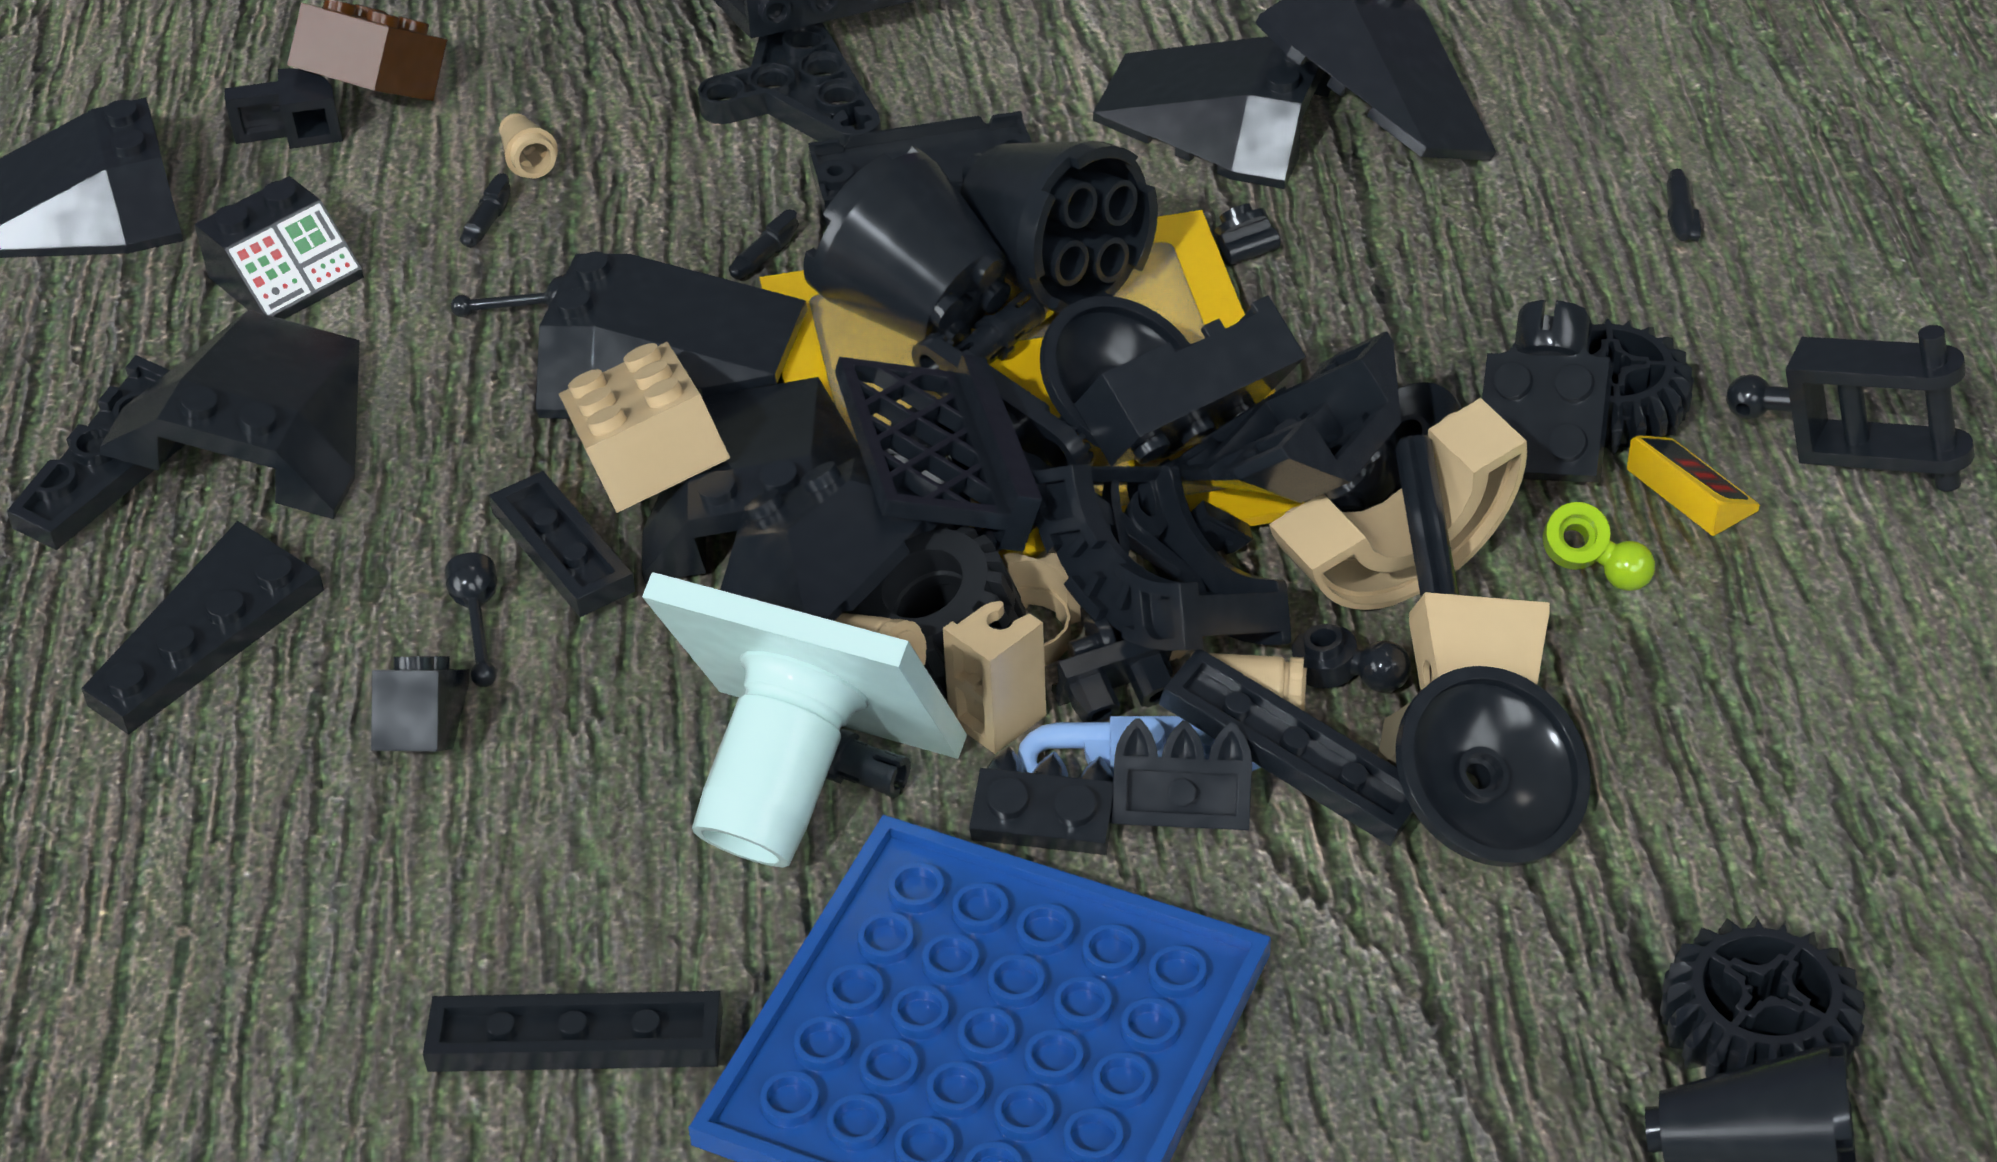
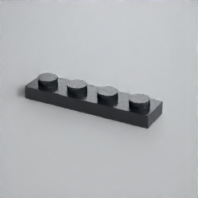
M1195 650L1165 686L1159 705L1183 720L1188 721L1191 725L1214 739L1229 723H1235L1248 742L1253 763L1390 847L1415 814L1401 787L1397 767L1204 650Z
M720 991L432 996L423 1058L427 1072L718 1067L723 1014Z

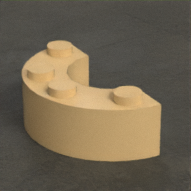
M1481 398L1458 412L1447 415L1439 423L1428 429V437L1432 440L1455 572L1484 546L1503 521L1518 493L1526 466L1527 441ZM1402 488L1383 503L1359 512L1343 513L1325 494H1321L1300 506L1291 508L1282 517L1269 524L1271 533L1281 549L1326 597L1341 606L1360 610L1381 609L1394 606L1420 594Z

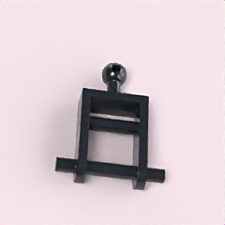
M1928 325L1918 331L1919 343L1802 336L1785 369L1788 387L1770 386L1761 376L1750 374L1736 378L1727 390L1726 402L1731 412L1737 417L1743 419L1759 418L1767 410L1792 412L1799 463L1932 473L1935 477L1937 489L1953 491L1961 485L1960 470L1969 466L1975 455L1971 435L1964 430L1955 428L1951 387L1958 384L1966 374L1964 355L1958 348L1946 345L1945 330L1938 325ZM1823 384L1837 385L1842 420L1828 419ZM1863 387L1924 390L1929 426L1868 422Z

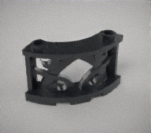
M1068 465L1032 472L1042 497L1035 522L1047 553L1057 554L1062 567L1069 577L1064 586L1077 603L1095 621L1106 617L1109 624L1123 633L1121 638L1146 648L1165 651L1204 649L1203 636L1226 635L1244 642L1262 645H1286L1291 642L1288 593L1285 580L1267 579L1250 575L1231 565L1212 548L1201 533L1190 512L1178 466ZM1094 485H1103L1102 498L1096 495ZM1119 485H1127L1129 504L1124 513L1121 508ZM1132 550L1149 561L1159 576L1147 571L1129 556V551Z

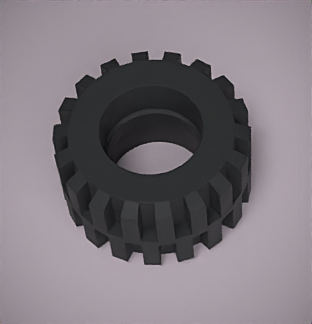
M939 523L935 529L922 532L904 541L910 553L853 611L848 613L903 619L918 624L925 636L927 647L924 667L944 699H947L943 627L952 621L958 624L980 607L996 601L1004 603V615L999 620L989 624L993 629H1006L1012 625L1014 620L1025 616L1026 613L1021 596L993 543L985 535L979 537L977 531L972 527L962 526L956 530L953 524ZM943 607V608L940 609L939 611H937V612H935V613H933V614H930V613H932L933 611L937 610L938 608Z

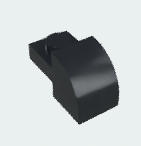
M298 68L278 69V81L224 88L225 104L236 144L287 137L290 149L343 142L332 86L322 75Z

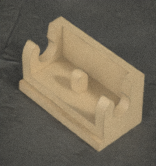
M1001 601L988 603L960 623L956 624L952 621L943 627L948 705L966 734L994 754L1046 716L1043 622L1028 614L1014 620L1012 625L1006 629H993L989 624L999 620L1004 615V603Z

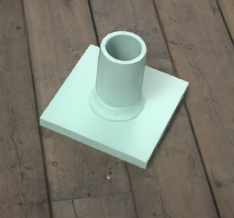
M652 572L642 598L718 691L739 697L703 788L692 826L693 833L705 842L730 854L756 863L773 867L789 866L808 827L841 739L839 730L841 727L959 759L967 734L909 641Z

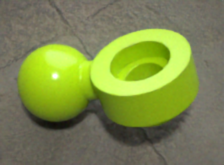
M1571 502L1562 505L1554 511L1544 527L1542 538L1544 549L1551 560L1561 567L1579 570L1597 562L1604 566L1607 580L1614 587L1626 591L1639 590L1645 587L1653 578L1655 560L1651 551L1636 541H1623L1618 544L1610 541V527L1606 517L1601 511L1590 504ZM1570 530L1579 532L1584 538L1585 545L1581 548L1570 547L1564 540V532Z

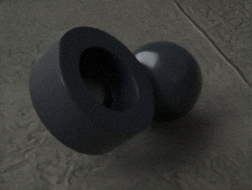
M1319 624L1301 632L1292 644V656L1304 657V668H1307L1306 685L1314 688H1334L1350 681L1355 675H1359L1364 684L1370 689L1380 693H1389L1401 688L1408 680L1411 672L1410 658L1405 649L1399 644L1382 640L1370 644L1364 650L1358 649L1356 638L1352 632L1338 625Z

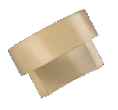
M1044 550L1037 558L1018 553L1003 554V562L1021 596L1025 609H1027L1029 604L1048 608L1056 612L1057 619L1065 626L1054 639L1044 643V663L1047 666L1057 661L1068 650V642L1071 639V624L1081 622L1080 605L1064 586L1069 577L1056 553H1047Z

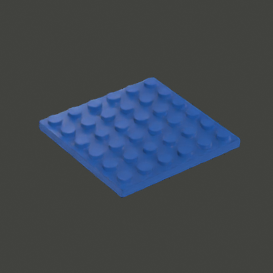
M882 815L688 1127L691 1146L736 1162H1170L1270 957L1271 937Z

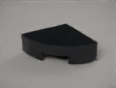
M1204 500L1191 511L1201 533L1216 552L1224 549L1226 555L1233 553L1253 539L1248 523Z

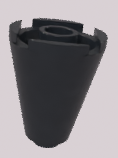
M1828 1043L1660 1090L1659 1106L1645 1107V1128L1649 1153L1663 1152L1664 1162H1856L1852 1108L1849 1089H1847V1079L1849 1078L1845 1044Z

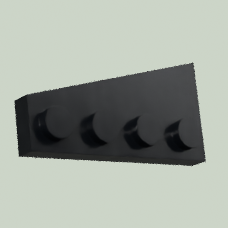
M237 521L81 688L87 706L129 735L323 592L324 587L320 572Z

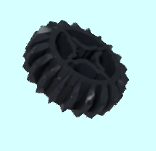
M1606 317L1602 324H1592L1589 353L1596 357H1610L1614 365L1605 447L1614 455L1619 447L1629 448L1630 440L1635 436L1664 437L1665 435H1676L1678 426L1682 421H1685L1686 413L1690 410L1694 379L1692 377V367L1688 366L1686 362V352L1674 349L1673 338H1656L1654 327L1640 330L1633 327L1631 320L1624 325L1612 324Z
M1757 916L1754 917L1745 929H1741L1728 918L1722 927L1719 928L1718 934L1701 928L1698 936L1694 938L1693 944L1682 943L1680 951L1675 955L1674 963H1671L1670 969L1666 971L1662 987L1664 994L1662 996L1660 1014L1663 1016L1662 1024L1668 1026L1666 1034L1669 1038V1047L1683 1049L1682 1057L1684 1058L1685 1069L1706 1067V1077L1828 1043L1845 1044L1848 1067L1851 1064L1855 1047L1860 1046L1864 1031V1024H1862L1865 1011L1864 992L1856 989V969L1840 966L1841 960L1839 959L1838 948L1817 949L1818 943L1815 931L1802 937L1790 934L1786 920L1776 930L1764 928Z

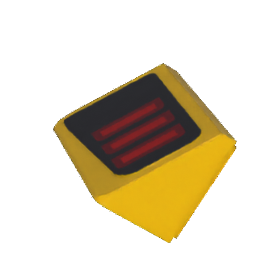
M1639 435L1630 440L1627 470L1710 535L1715 536L1759 511L1760 504L1675 439Z

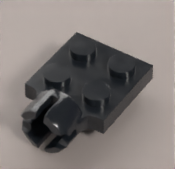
M1546 300L1528 302L1522 306L1518 313L1515 343L1511 349L1503 353H1487L1482 399L1527 441V459L1523 479L1601 483L1614 365L1610 357H1596L1589 353L1592 322L1584 307L1556 300L1554 316L1544 314Z

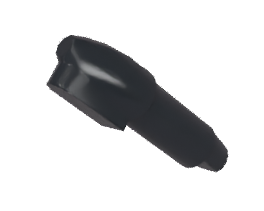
M1673 169L1668 175L1666 184L1669 205L1668 222L1672 232L1680 241H1698L1701 235L1699 210L1694 209L1691 204L1689 181L1682 169Z
M500 173L495 175L485 189L484 195L479 200L478 207L463 227L460 241L464 246L471 248L481 241L496 218L501 216L505 210L511 190L507 174Z
M791 209L785 210L766 225V230L761 233L760 237L741 252L729 266L730 275L737 280L750 275L773 254L782 251L789 244L798 228L797 212Z

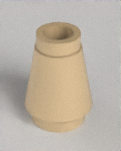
M515 113L506 116L500 124L499 132L505 160L509 169L514 174L524 178H539L549 173L556 162L558 147L554 137L522 114Z

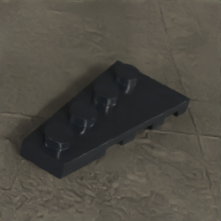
M138 355L133 357L125 367L128 377L120 387L109 386L97 401L100 411L88 426L78 424L67 437L69 449L59 460H48L9 507L7 514L14 530L58 550L154 471V469L100 455V445L124 406L171 370ZM175 442L165 461L186 444Z

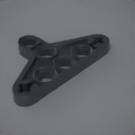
M822 22L759 37L751 67L712 76L705 79L698 87L701 116L706 121L714 124H728L769 114L817 141L838 139L841 145L846 143L850 135L881 130L878 112ZM824 73L829 74V75L817 76V74H824ZM769 86H780L777 88H765ZM731 98L728 100L716 101V99ZM840 101L847 102V103H843V104H831V103H833V102H840Z

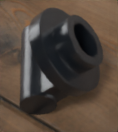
M1250 203L1236 206L1220 215L1219 219L1222 224L1213 231L1220 245L1221 257L1227 266L1280 248V237L1276 229L1271 226L1266 210L1264 208L1253 210Z

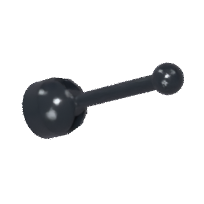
M566 273L555 277L548 285L546 292L481 299H471L466 295H458L451 302V310L458 317H467L472 311L538 304H547L549 307Z
M475 552L463 553L455 556L446 564V587L449 595L457 604L469 608L476 662L471 670V679L479 687H488L496 680L497 672L495 667L488 661L481 606L490 601L496 592V569L493 560L487 555Z

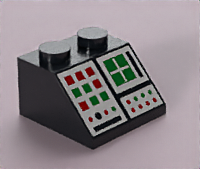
M291 176L269 183L262 190L232 205L224 206L217 210L215 214L194 224L208 277L247 310L286 319L364 277L361 266L321 200Z

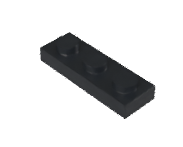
M544 471L489 495L494 516L579 617L585 616L635 592L633 573Z

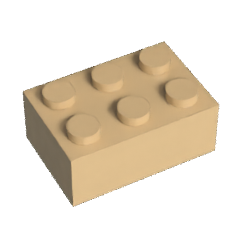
M668 342L659 346L655 343L639 346L625 355L623 363L603 373L599 369L585 372L569 383V389L559 393L616 513L730 459L699 391Z

